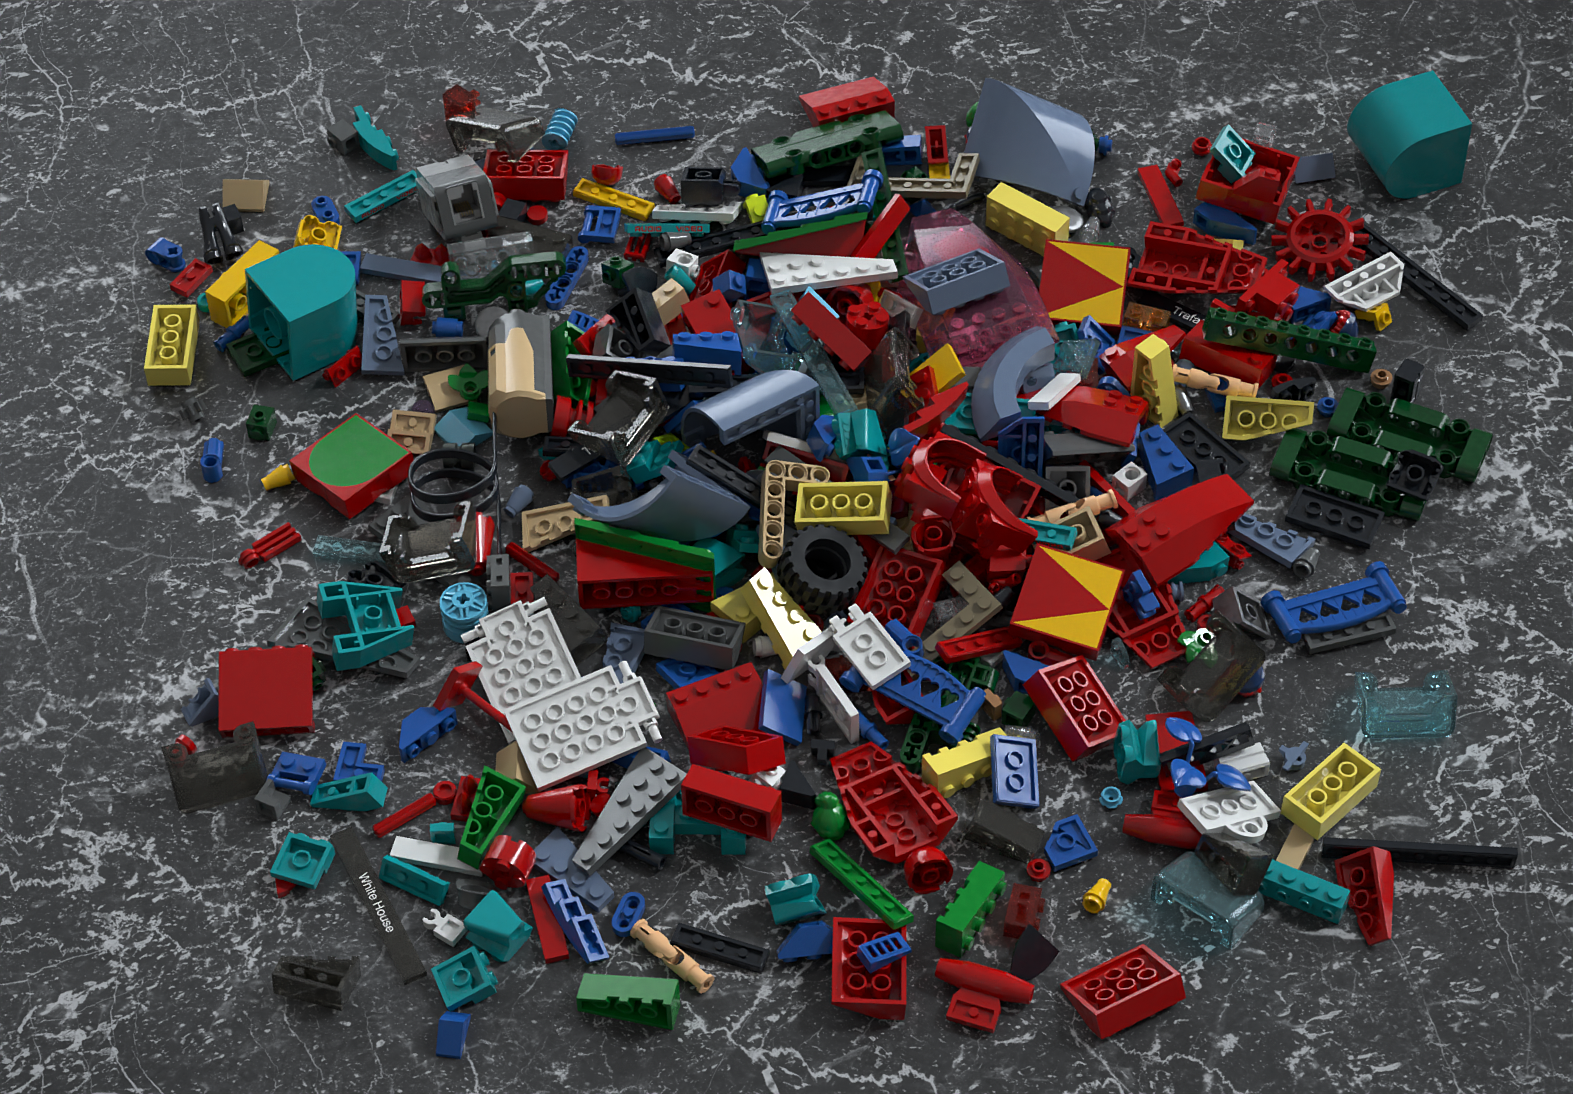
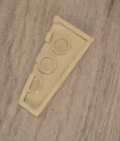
M607 495L587 498L594 506H609ZM569 502L522 512L523 549L531 552L575 533L574 518L595 522L600 521L576 513L573 510L574 506Z

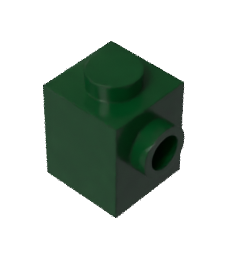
M253 405L246 422L249 438L270 441L277 424L275 408Z
M1015 691L1011 698L1008 697L1002 707L1001 723L1022 733L1036 713V705L1031 697Z

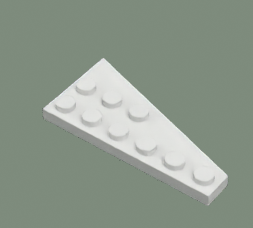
M760 252V261L772 295L805 291L809 286L816 290L898 278V271L893 259Z

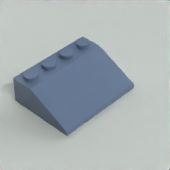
M980 248L903 276L904 282L922 307L932 315L944 314L947 309L960 308L966 302L981 300L987 294L1000 293L1004 290L1003 288L1010 286L1005 262Z

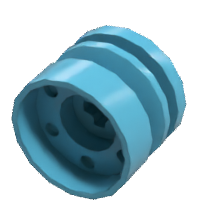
M469 582L457 583L449 586L440 597V610L443 630L447 637L455 642L464 643L461 635L475 629L474 626L480 624L479 619L489 615L487 595L478 585Z

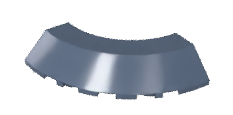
M1033 327L1008 340L990 356L979 372L972 393L971 410L974 428L980 442L997 437L999 431L1021 418V410L1016 396L1024 382V378L1029 372H1033L1040 366L1055 360V343L1046 327Z

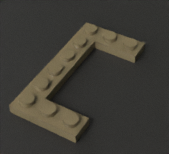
M959 153L950 179L888 177L892 197L895 194H901L902 197L967 199L980 161L979 153ZM862 155L857 158L847 186L862 183V177L865 173Z
M960 561L944 572L942 576L968 605L922 642L923 658L931 662L935 658L940 657L935 649L937 642L971 635L1003 609L1001 603ZM906 669L913 680L919 677L918 674H911V671Z

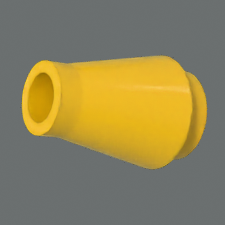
M281 464L261 479L266 491L291 484V481L295 480L288 464L283 466Z
M1101 878L1083 895L1082 904L1088 912L1098 913L1105 908L1111 883L1107 879Z

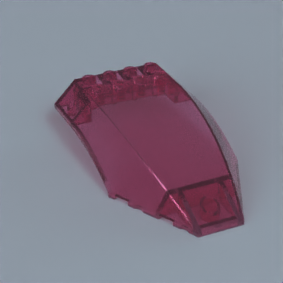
M952 208L911 219L905 249L909 274L980 248L1005 262L1010 286L1003 288L1004 290L1000 293H990L981 300L966 302L960 308H950L944 314L932 315L922 307L904 280L899 281L897 293L899 292L903 299L923 309L917 322V327L930 357L948 343L952 346L962 367L985 362L1008 340L1036 326L1046 327L1054 343L1060 342L1043 300L1025 268L1016 258L998 245L972 221Z

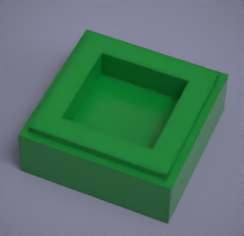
M468 401L467 419L487 423L489 421L488 404Z

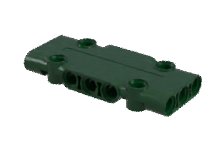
M883 110L869 115H852L848 118V121H834L798 131L791 137L779 136L774 138L772 143L751 148V154L756 159L757 168H761L763 174L768 179L787 174V170L790 175H799L806 171L805 166L811 165L813 168H821L856 158L864 151L867 152L877 148L882 149V143L888 145L902 141L904 135L901 125L888 112ZM856 142L855 146L850 148V145ZM837 148L836 151L833 154H831L832 149ZM818 153L817 157L811 160L812 156Z
M1348 387L1340 399L1326 433L1331 438L1340 436L1387 450L1393 455V460L1398 457L1400 452L1413 449L1434 457L1444 467L1440 478L1445 479L1452 476L1473 484L1493 438L1492 433L1476 428L1473 430L1469 429L1470 425L1464 419H1455L1450 423V418L1442 412L1401 399H1392L1390 403H1387L1385 396L1379 392H1372L1366 396V393Z
M1297 428L1287 430L1269 472L1271 477L1293 483L1296 489H1299L1301 484L1370 508H1376L1379 511L1385 512L1384 516L1388 517L1396 514L1419 521L1427 502L1401 494L1386 486L1398 457L1393 460V455L1387 450L1340 436L1329 441L1327 434L1320 430L1312 431L1310 434Z

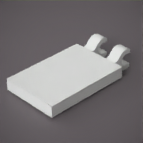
M855 603L848 608L850 611L848 615L854 622L847 627L844 626L837 615L829 620L831 624L829 627L835 633L832 636L833 641L872 690L911 666V661L871 611L864 615Z
M842 618L841 622L845 624L847 619ZM830 627L797 649L781 676L782 680L788 684L808 670V660L816 664L818 663L819 655L825 658L830 651H841L833 641L832 636L835 633Z
M819 655L818 665L808 660V670L816 677L813 678L811 674H808V683L815 688L820 701L849 742L852 744L859 741V712L825 666V658Z

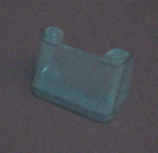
M738 299L735 307L731 309L730 319L733 320L735 331L738 333L742 357L746 364L760 374L775 370L798 371L803 361L802 355L797 352L788 354L783 340L786 327L782 326L783 317L788 315L786 308Z
M1447 670L1429 672L1424 678L1423 687L1378 688V681L1374 674L1371 672H1355L1354 685L1360 727L1365 737L1370 739L1448 737L1454 732L1457 693Z
M1187 851L1162 868L1153 878L1151 900L1159 905L1165 899H1168L1167 903L1170 905L1174 901L1179 902L1212 923L1211 931L1215 933L1219 931L1223 937L1221 944L1230 950L1264 910L1263 896L1259 891L1249 888L1203 859L1196 852Z

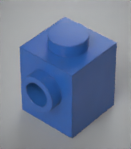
M728 270L713 278V291L720 289L726 302L730 304L746 295L745 275Z

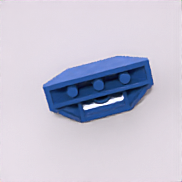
M1021 417L998 432L997 450L1000 455L1006 458H1013L1018 462V465L1025 469L1030 468L1042 478L1045 418Z

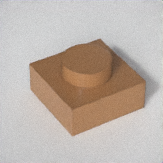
M987 688L984 690L986 696L981 708L995 721L1002 715L1003 703L997 694H993Z

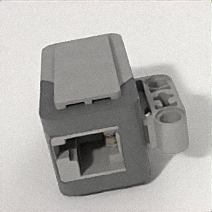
M468 154L447 159L444 162L416 167L417 178H415L422 211L445 241L454 238L458 250L466 260L487 255V248L481 231L498 227L496 216H499L491 180L486 176L485 172Z

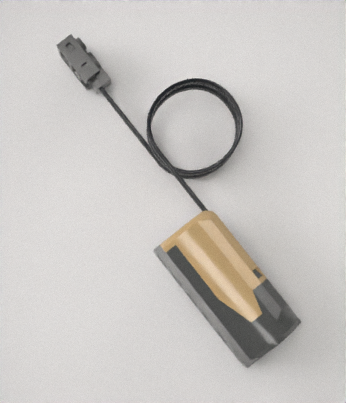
M521 309L511 310L508 314L497 318L489 327L487 334L488 413L493 429V464L483 456L471 451L442 448L419 455L412 461L408 470L411 506L414 513L424 521L435 524H450L452 521L454 523L457 520V516L468 512L483 513L495 500L497 501V555L487 556L486 563L488 607L493 612L511 605L509 554H502L501 500L497 473V433L515 438L531 437L539 433L551 432L554 421L550 316L525 313ZM436 459H463L479 464L489 471V474L485 477L471 470L441 468L424 473L413 483L415 471L424 463ZM442 478H461L478 483L466 490L449 494H432L419 489L430 481ZM487 488L491 491L490 495L478 505L450 514H435L424 511L415 502L416 497L431 504H452L470 499Z

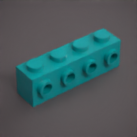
M1259 854L1250 872L1248 889L1333 923L1339 924L1346 910L1350 895L1349 889Z

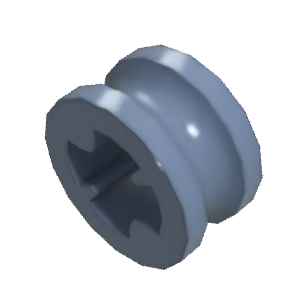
M1182 581L1178 582V584L1170 582L1174 602L1175 600L1183 602L1184 589Z

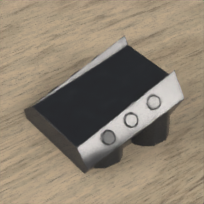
M1413 449L1404 450L1399 453L1397 463L1389 476L1386 486L1401 494L1428 502L1444 467L1434 457Z
M377 560L364 564L362 571H349L346 581L398 588L406 585L403 579Z

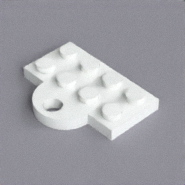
M1249 781L1252 789L1251 792L1225 787L1181 798L1177 804V807L1204 837L1223 832L1229 838L1245 844L1260 842L1267 831V821L1279 818L1281 810L1254 781Z

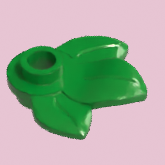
M465 364L461 368L459 375H448L449 386L453 390L460 392L461 397L465 400H475L481 395V390L488 387V370L477 374L469 364Z
M1201 628L1196 632L1185 631L1178 637L1177 642L1186 647L1187 663L1203 660L1209 669L1216 665L1218 661V652L1214 646L1216 638L1210 630Z

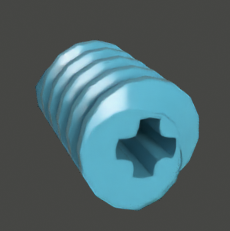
M564 108L555 109L547 130L542 137V144L546 149L559 150L567 147L570 136L578 122L577 116Z

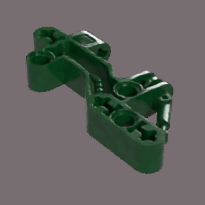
M560 252L512 255L485 277L461 280L460 268L457 263L445 262L441 267V282H431L423 286L422 302L425 307L430 309L443 308L444 318H455L463 322L466 321L465 306L488 304L498 297H505L507 299L509 312L514 309H521L528 313V309L538 306V302L551 289V284L557 282L558 277L565 274L566 260ZM534 264L540 265V267L536 269H533L530 266ZM448 272L455 273V275L452 277L446 276L445 274ZM551 278L534 295H526V281ZM516 285L520 286L521 288L518 290H513L511 287Z
M941 656L933 660L934 664L954 676L968 690L979 687L984 691L986 687V689L988 688L994 694L1000 676L999 672L992 667L982 665L981 656L946 664ZM946 690L945 695L941 697V707L958 701L959 697L951 695L950 691ZM917 712L913 715L900 751V762L912 774H919L922 767V755L927 753L930 744L950 747L948 748L949 750L956 747L940 737L941 725ZM970 722L963 732L964 737L961 741L972 742L975 736L980 734V727Z

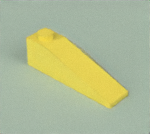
M1226 395L1222 439L1246 441L1312 425L1314 402Z

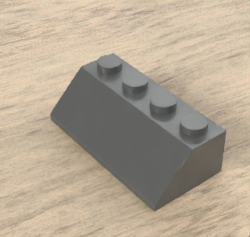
M487 336L400 340L404 372L443 371L469 364L474 370L488 369Z
M1074 430L1062 431L1061 434L1047 431L1044 432L1043 466L1044 464H1075L1084 460L1088 463L1119 461L1134 452L1135 446L1133 443L1130 447L1117 445L1075 433Z
M658 606L644 630V653L656 657L675 659L676 661L695 663L701 666L715 667L721 670L733 669L739 657L746 623Z

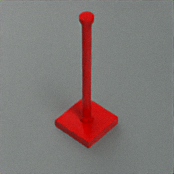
M474 661L454 667L433 706L441 711L463 704L465 698H467L512 732L506 716L471 690L483 666Z

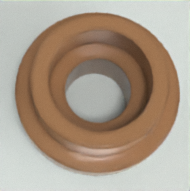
M1376 369L1371 373L1370 379L1374 387L1385 389L1392 382V374L1385 369Z

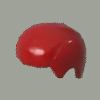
M604 164L592 165L591 174L597 183L611 186L620 181L623 167L617 165L613 168Z

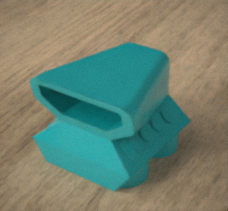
M861 409L849 413H837L833 416L832 429L837 439L835 441V451L839 459L846 461L849 457H867L868 454L887 456L876 411Z
M714 538L701 539L692 545L693 547L708 549L714 553L716 590L720 587H731L743 579L747 571L740 564L746 556L743 552H739L735 548Z
M1130 720L1119 723L1113 740L1114 758L1117 761V776L1120 782L1128 785L1139 778H1155L1159 775L1161 761L1159 758L1160 751L1156 720L1145 722L1139 729H1136Z
M812 873L804 874L765 886L766 897L770 903L776 925L779 926L827 914L816 896L820 887L816 875Z
M491 890L463 922L465 929L470 931L465 938L470 940L476 949H484L489 952L491 957L498 962H508L529 939L533 929L532 926L522 921L494 890Z

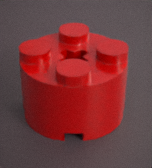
M867 283L834 288L827 296L825 302L840 316L838 320L846 326L848 307L850 305L869 304L874 301L871 287Z
M872 301L869 304L850 305L846 315V327L870 350L878 349L888 340L889 314L876 301Z
M499 835L494 838L479 868L482 873L495 881L496 887L502 890H506L508 887H523L536 861V853L532 847L522 840H519L518 843L511 841L512 836Z

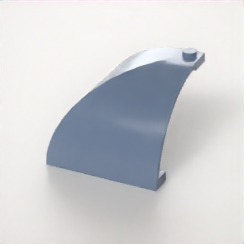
M985 78L964 153H979L980 161L973 181L979 182L980 178L1012 183L1038 190L1079 207H1084L1092 179L1095 159L1093 133L1087 120L1082 115L998 80Z
M775 370L755 376L685 410L681 420L682 442L691 448L700 442L704 443L705 438L719 433L720 441L725 446L756 430H769L806 441L813 423L820 417L819 384L806 374L794 370Z
M674 450L671 451L668 458L676 463L677 466L673 469L664 465L660 473L666 478L648 493L635 500L615 506H594L589 500L571 493L567 500L574 506L573 510L582 516L586 515L602 523H607L614 528L637 531L645 536L679 542L701 540L724 532L735 525L750 509V506L734 493L687 465L686 461L689 457Z

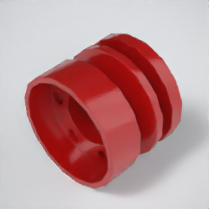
M557 395L554 404V421L549 436L566 437L567 434H571V437L577 438V436H581V438H590L595 418L594 402L588 401L586 410H582L583 400L580 399L575 409L572 408L571 398Z

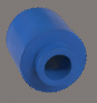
M437 317V321H433L432 334H436L437 338L462 337L463 321H458L455 318Z

